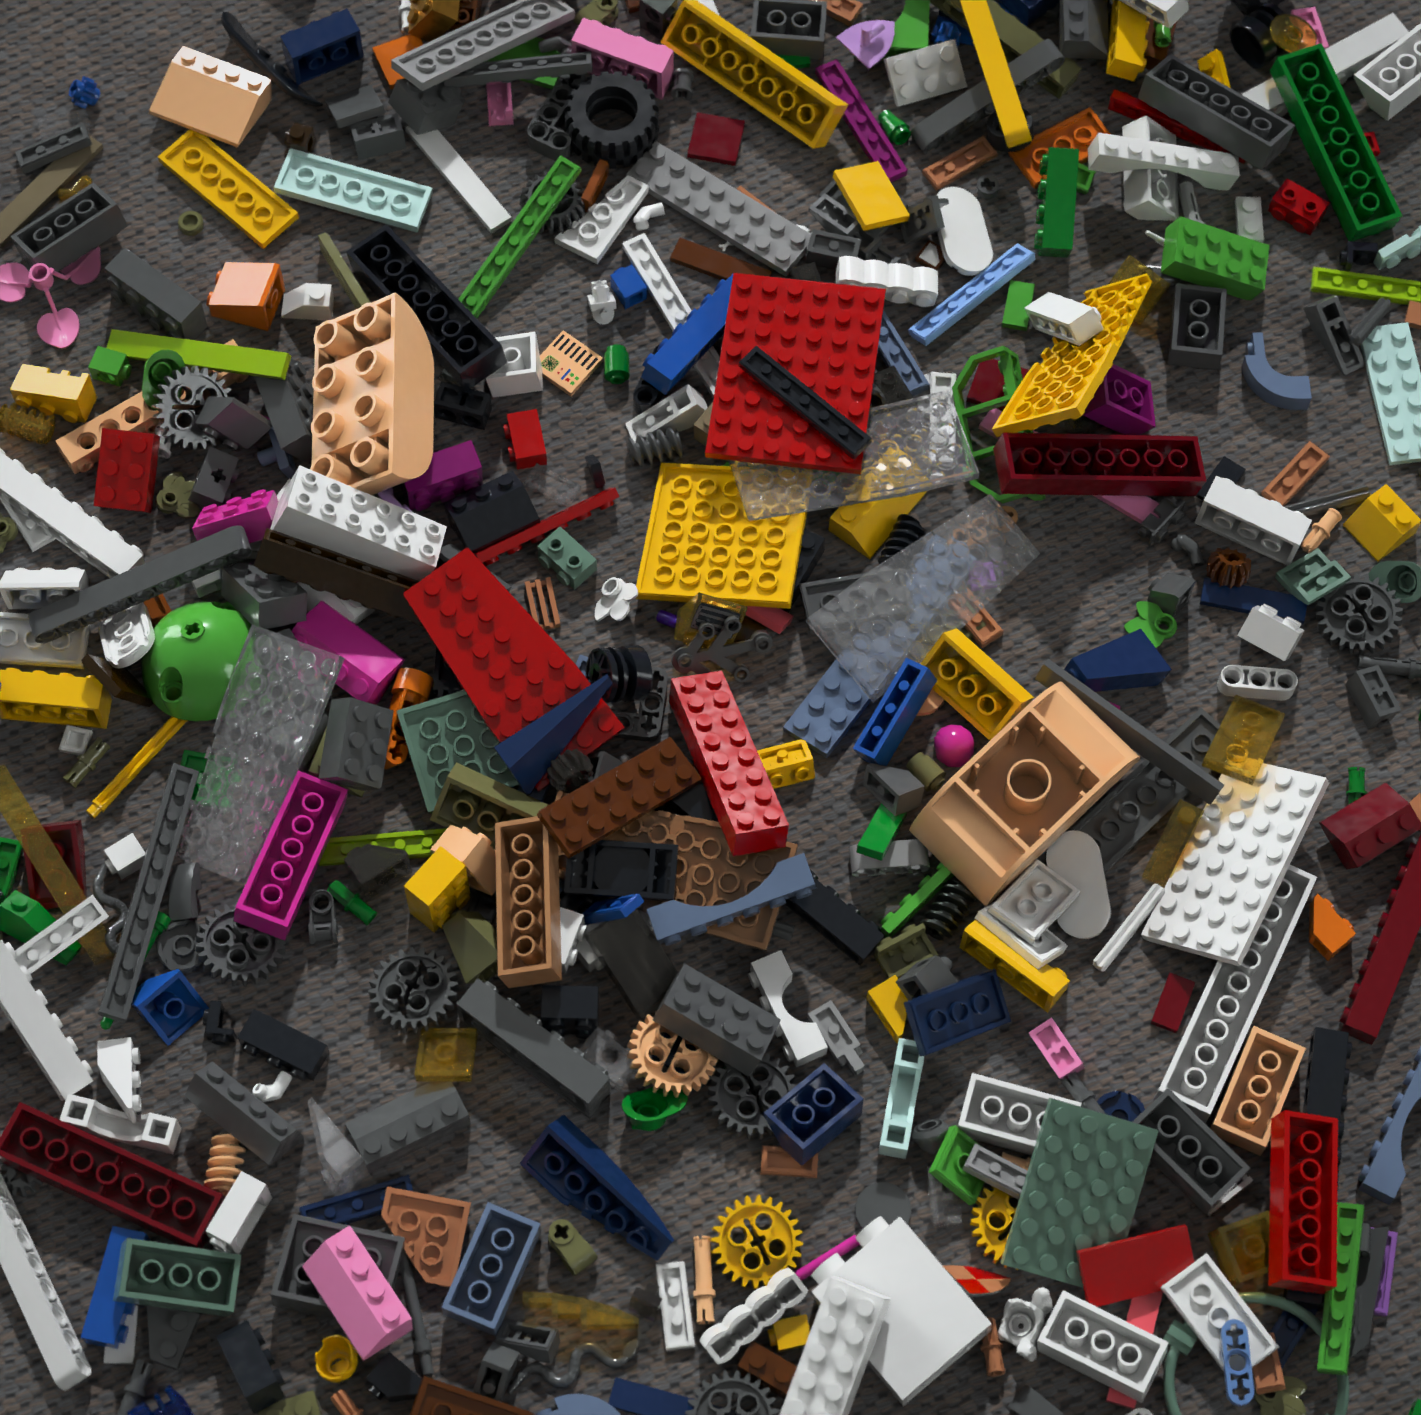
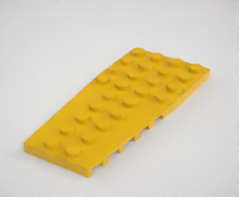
M1148 274L1087 290L1084 293L1086 299L1081 303L1095 307L1102 317L1100 322L1104 330L1080 346L1053 336L1052 341L1055 345L1052 349L1047 347L1041 353L1043 362L1041 364L1038 362L1033 364L993 426L992 431L996 437H1000L1002 433H1018L1028 429L1035 430L1039 426L1047 424L1055 425L1060 421L1070 418L1074 420L1085 413V409L1094 398L1096 390L1104 381L1108 370L1113 366L1116 354L1152 284Z

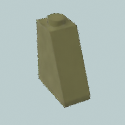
M456 911L450 916L451 919L443 924L442 927L465 983H474L477 978L482 982H486L498 973L497 930L478 911Z

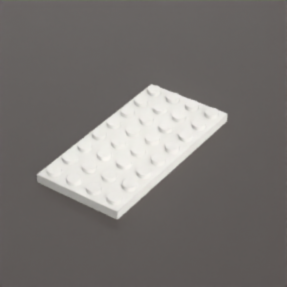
M1230 756L1219 778L1224 787L1211 805L1206 804L1164 887L1165 894L1155 905L1141 936L1143 939L1153 943L1241 966L1329 782L1325 777Z

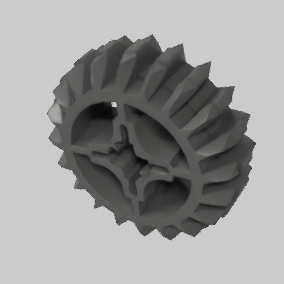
M544 171L543 177L535 174L534 181L528 180L526 187L522 188V196L519 198L520 211L547 175L546 171ZM576 180L540 229L541 234L545 229H549L551 236L555 229H558L559 233H563L564 227L570 230L572 229V222L579 221L585 215V204L581 200L584 190H582L580 182L576 183Z

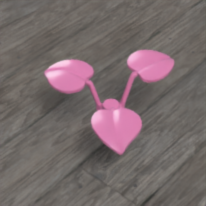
M98 246L96 249L89 251L76 262L60 270L61 273L54 271L53 268H49L43 263L33 265L30 271L20 263L1 265L0 300L10 303L22 300L26 294L25 288H30L33 283L38 290L45 292L53 312L44 314L37 323L39 337L51 346L60 349L69 347L78 336L80 323L78 316L70 308H63L57 312L49 292L54 283L53 276L63 280L71 278L72 282L77 285L93 282L101 270L100 247Z

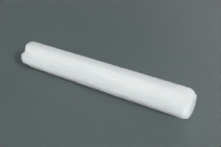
M1159 884L1152 885L1093 960L1095 968L1104 972L1165 894L1163 887Z

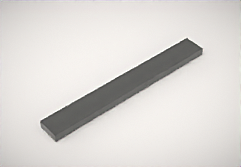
M1047 659L1035 680L1046 688L1051 687L1057 682H1063L1131 749L1211 805L1224 787L1223 783L1050 659Z

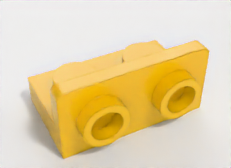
M803 739L757 750L773 789L815 778L813 757L806 741Z

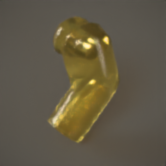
M82 176L72 188H60L59 200L65 201L92 184V179L89 176Z

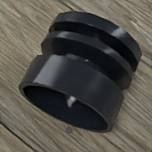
M1264 3L1249 16H1246L1231 27L1229 33L1235 52L1248 65L1256 69L1262 68L1273 60L1276 55L1284 52L1294 44L1296 39L1295 30L1290 19L1278 6L1272 3Z
M639 645L621 646L619 648L602 647L591 651L586 663V678L593 684L607 674L613 682L611 688L609 687L602 696L605 703H616L621 700L631 702L646 699L652 686V666L649 656L643 647Z

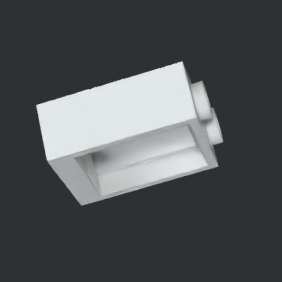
M242 1171L240 1172L206 1229V1233L210 1238L209 1242L214 1246L213 1249L215 1251L234 1254L241 1252L272 1199L265 1183Z

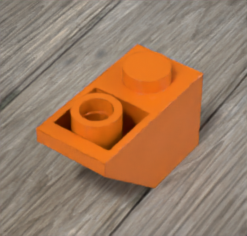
M1317 894L1310 903L1309 942L1329 961L1352 942L1356 932L1347 919L1341 918L1335 912L1333 904L1328 899L1322 898Z

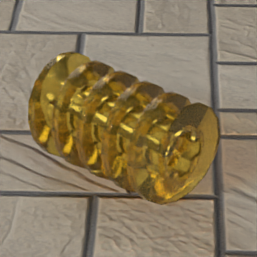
M13 402L9 408L7 404H4L0 409V432H7V434L16 435L21 439L26 438L27 441H35L40 445L48 444L54 434L56 417L51 414L48 420H46V413L41 412L37 418L36 409L32 408L27 414L26 406H22L18 411L17 403Z

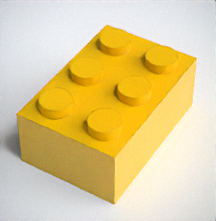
M442 846L432 854L404 885L410 914L434 933L439 927L443 929L442 925L451 919L450 916L456 908L462 909L470 899L466 865Z

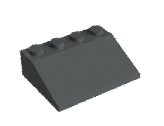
M293 1214L270 1294L273 1306L335 1319L302 1266L325 1240L345 1229L348 1225ZM351 1226L393 1291H395L405 1237Z

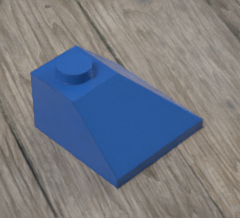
M179 969L144 981L135 989L131 1003L136 1012L167 1046L202 1018L205 1009H209Z

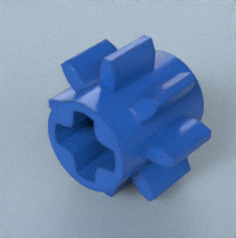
M942 22L940 27L934 25L930 41L934 42L933 45L955 39L958 48L962 33L958 32V27L955 24Z
M83 76L82 81L74 80L69 89V96L73 98L72 102L83 109H86L87 104L94 106L100 95V90L96 88L97 83Z

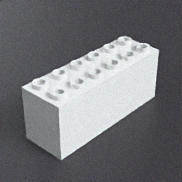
M299 465L279 499L270 529L421 581L436 568L447 526Z

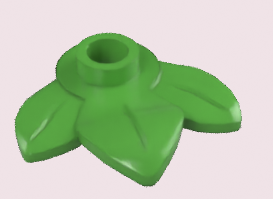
M1147 601L1136 603L1139 617L1130 620L1124 625V630L1128 634L1142 629L1155 648H1158L1164 639L1171 638L1177 630L1176 620L1170 614L1163 613L1157 604ZM1166 624L1168 626V629H1160L1159 625Z

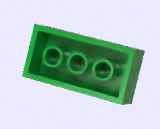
M1049 147L1047 153L1042 154V159H1040L1039 174L1043 175V179L1040 180L1038 185L1037 199H1041L1042 202L1036 211V224H1040V229H1037V234H1035L1034 249H1038V256L1068 258L1073 250L1079 149Z

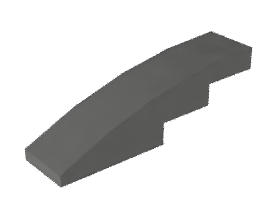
M824 193L809 207L808 211L827 232L861 239L858 258L864 261L880 260L888 264L900 263V257L881 245L882 239L870 230L863 231L854 213Z

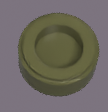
M187 211L179 217L178 226L183 234L194 236L202 231L204 222L198 212Z

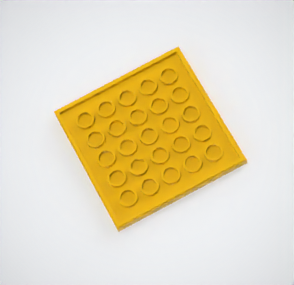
M661 463L636 583L638 589L636 599L791 609L814 477L813 470Z

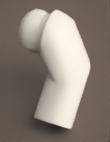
M662 202L642 207L633 218V223L636 224L638 231L649 228L648 219L665 215Z
M280 1071L273 1084L264 1085L258 1083L253 1087L252 1094L264 1103L278 1100L284 1094L293 1077L285 1071Z

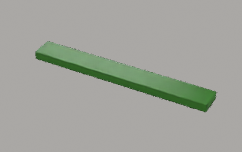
M561 155L461 294L459 301L476 318L480 316L582 172L580 166Z

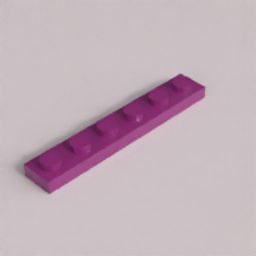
M838 59L817 67L815 74L823 87L848 104L842 117L871 162L879 161L890 182L907 176L908 170Z

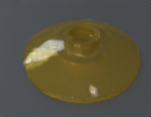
M1279 15L1274 18L1270 25V33L1275 43L1289 53L1316 45L1317 37L1314 29L1307 21L1296 15Z

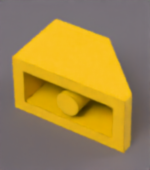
M894 975L869 990L866 999L897 1044L899 1038H902L907 1017L904 1002L909 1000L896 984L898 978Z

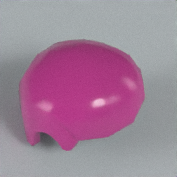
M948 725L940 728L934 737L937 759L948 767H961L965 765L974 754V740L971 732L962 725Z

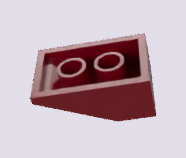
M81 820L33 825L21 829L30 898L39 902L45 909L75 906L86 900L85 845Z

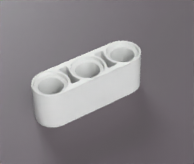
M1228 665L1221 671L1217 687L1220 693L1226 696L1283 701L1293 695L1298 679L1294 672L1287 669ZM1231 678L1235 680L1236 684H1230L1225 679ZM1252 680L1261 682L1263 686L1254 685ZM1283 682L1289 688H1282L1278 683Z

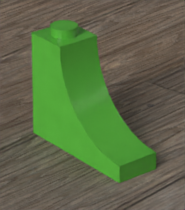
M905 0L902 14L894 23L895 34L892 45L882 59L928 47L930 0Z

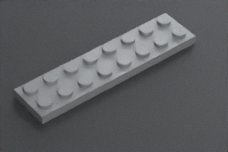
M518 0L392 59L391 68L421 91H424L575 19V10L561 0Z
M657 141L652 144L650 151H646L643 157L626 174V176L629 175L649 185L650 195L785 277L807 253L810 233Z

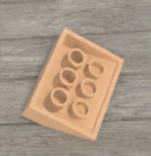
M183 46L171 61L149 109V114L238 148L272 100L271 79Z

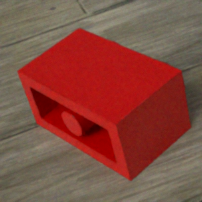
M537 409L507 414V424H503L505 439H511L512 446L508 447L510 462L516 463L517 470L547 465L546 449Z

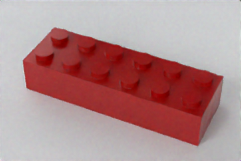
M1284 1110L1271 1118L1268 1286L1319 1294L1337 1287L1338 1118Z

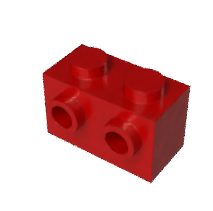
M1286 178L1271 199L1268 212L1275 219L1284 220L1293 225L1296 231L1311 235L1325 216L1330 202Z

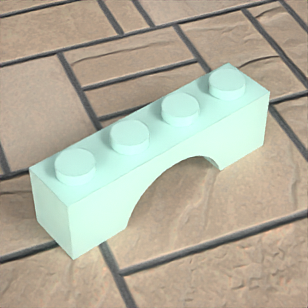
M899 1038L878 1150V1154L906 1159L924 1061V1056H919L916 1043L913 1040Z

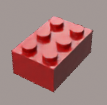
M102 428L94 506L144 513L152 512L160 444L159 435Z

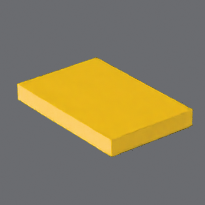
M879 161L834 170L832 177L863 231L909 220L910 214Z

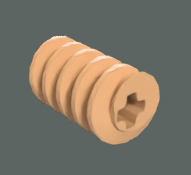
M220 1134L212 1137L211 1144L213 1147L209 1151L211 1158L208 1159L207 1163L209 1169L206 1170L205 1175L208 1179L204 1181V1186L223 1194V1196H227L236 1179H233V1176L239 1175L242 1171L235 1168V1165L244 1164V1160L237 1157V1154L246 1152L245 1148L238 1146L241 1142L233 1135Z

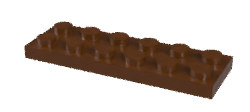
M669 737L538 811L537 817L569 859L698 785L702 778L673 739Z

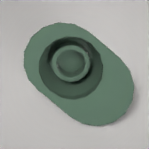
M1379 562L1369 572V581L1373 582L1374 579L1379 577L1378 585L1382 586L1388 583L1387 592L1395 590L1394 599H1400L1401 603L1415 602L1421 597V567L1414 562Z

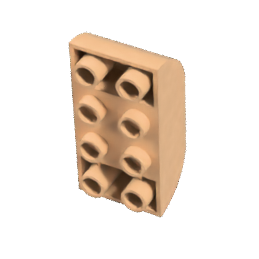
M393 293L372 303H366L360 308L335 319L324 321L316 326L313 339L315 344V362L312 380L314 395L313 421L311 424L312 463L310 470L370 495L421 476L428 469L433 456V354L427 334L417 315L397 293Z
M1057 682L1029 703L944 784L918 814L909 831L986 907L1140 760V757L1063 682Z

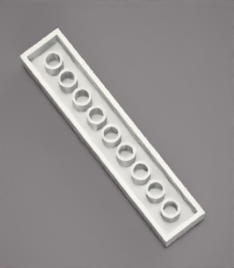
M1289 865L1241 966L1217 961L1154 1100L1169 1088L1204 1123L1207 1122L1317 879L1316 876Z

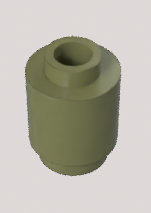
M922 752L913 756L906 765L909 772L925 786L924 789L927 792L931 789L937 791L946 781L944 779L946 772L929 755H924Z

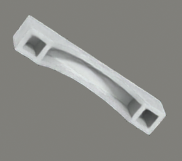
M1098 133L1088 147V170L1107 173L1134 169L1167 170L1188 176L1199 182L1204 188L1229 190L1240 176L1239 157L1230 153Z

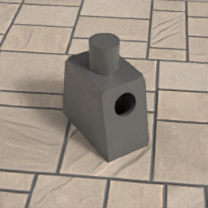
M933 956L913 965L896 981V984L907 999L912 1000L956 983L957 980L950 972L953 968L952 961L947 957Z

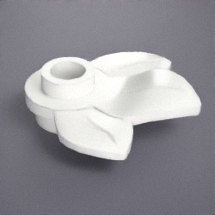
M615 577L608 579L602 586L603 597L596 604L595 619L600 621L608 615H611L616 621L625 619L630 611L629 601L638 596L637 587L633 583H625L622 579Z

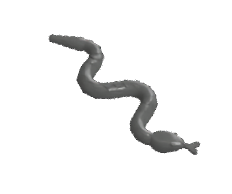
M102 864L94 878L92 889L98 902L115 909L119 913V920L107 929L104 938L107 948L115 955L118 947L115 937L123 930L128 908L119 899L103 893L101 885L103 884L107 866ZM142 965V969H141V972H140V976H139L137 985H138V984L141 982V980L143 979V972H142V970H143V965Z
M638 1330V1337L629 1341L624 1346L622 1355L619 1358L611 1357L597 1343L584 1342L577 1345L571 1353L568 1372L563 1377L555 1375L551 1369L542 1363L532 1362L524 1366L517 1373L507 1393L509 1395L513 1394L527 1378V1375L532 1372L540 1374L548 1384L556 1388L570 1386L577 1379L582 1356L586 1353L593 1354L608 1367H621L636 1355L639 1340L647 1337V1334H641V1330Z

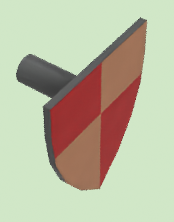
M942 1265L972 1301L973 1298L993 1297L994 1294L1005 1290L1011 1281L1009 1277L975 1267Z

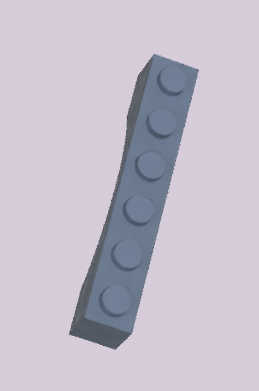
M802 853L778 862L771 874L760 886L748 895L733 902L717 906H695L670 900L648 908L647 912L657 941L660 944L665 942V945L668 946L680 942L681 936L690 933L692 936L701 935L708 931L707 927L715 924L718 927L729 925L734 922L733 918L744 915V918L754 916L760 913V908L770 905V908L786 904L785 899L794 896L797 899L807 897L812 894L811 890L816 889V885L805 854Z
M1421 1046L1414 1057V1060L1418 1062L1415 1070L1409 1069L1402 1084L1407 1087L1403 1094L1398 1092L1391 1106L1396 1109L1393 1117L1387 1116L1380 1129L1384 1136L1381 1142L1377 1140L1374 1142L1369 1152V1156L1373 1157L1369 1166L1364 1164L1357 1178L1362 1181L1358 1190L1388 1205L1395 1199L1406 1175L1402 1162L1401 1140L1407 1116L1413 1106L1421 1099Z

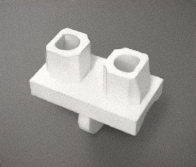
M606 280L591 282L593 295H587L593 318L599 324H607L614 317L613 309H617L616 300L613 293H609V286Z

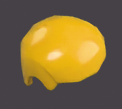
M336 1334L325 1337L322 1340V1347L315 1353L316 1371L325 1381L333 1383L342 1382L350 1378L358 1366V1352L344 1336ZM336 1359H341L340 1361L332 1365L333 1361H335Z

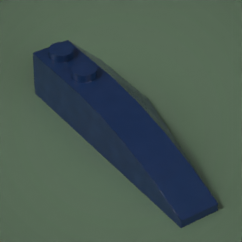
M562 1115L545 1128L519 1163L561 1203L566 1206L572 1205L582 1211L581 1215L589 1220L592 1218L605 1225L604 1229L610 1233L620 1234L626 1238L628 1244L656 1261L662 1257L673 1243V1237L636 1186L606 1153L565 1115Z

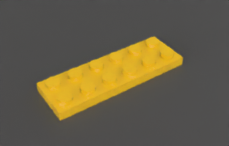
M189 129L158 156L159 162L262 249L266 248L299 218L296 210L203 134Z

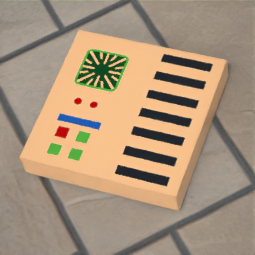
M563 330L540 355L542 377L572 397L603 362V357Z

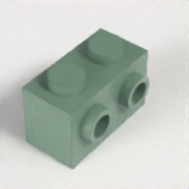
M558 527L537 546L540 564L546 569L551 568L557 573V579L564 586L570 585L575 590L597 570V559L561 527Z

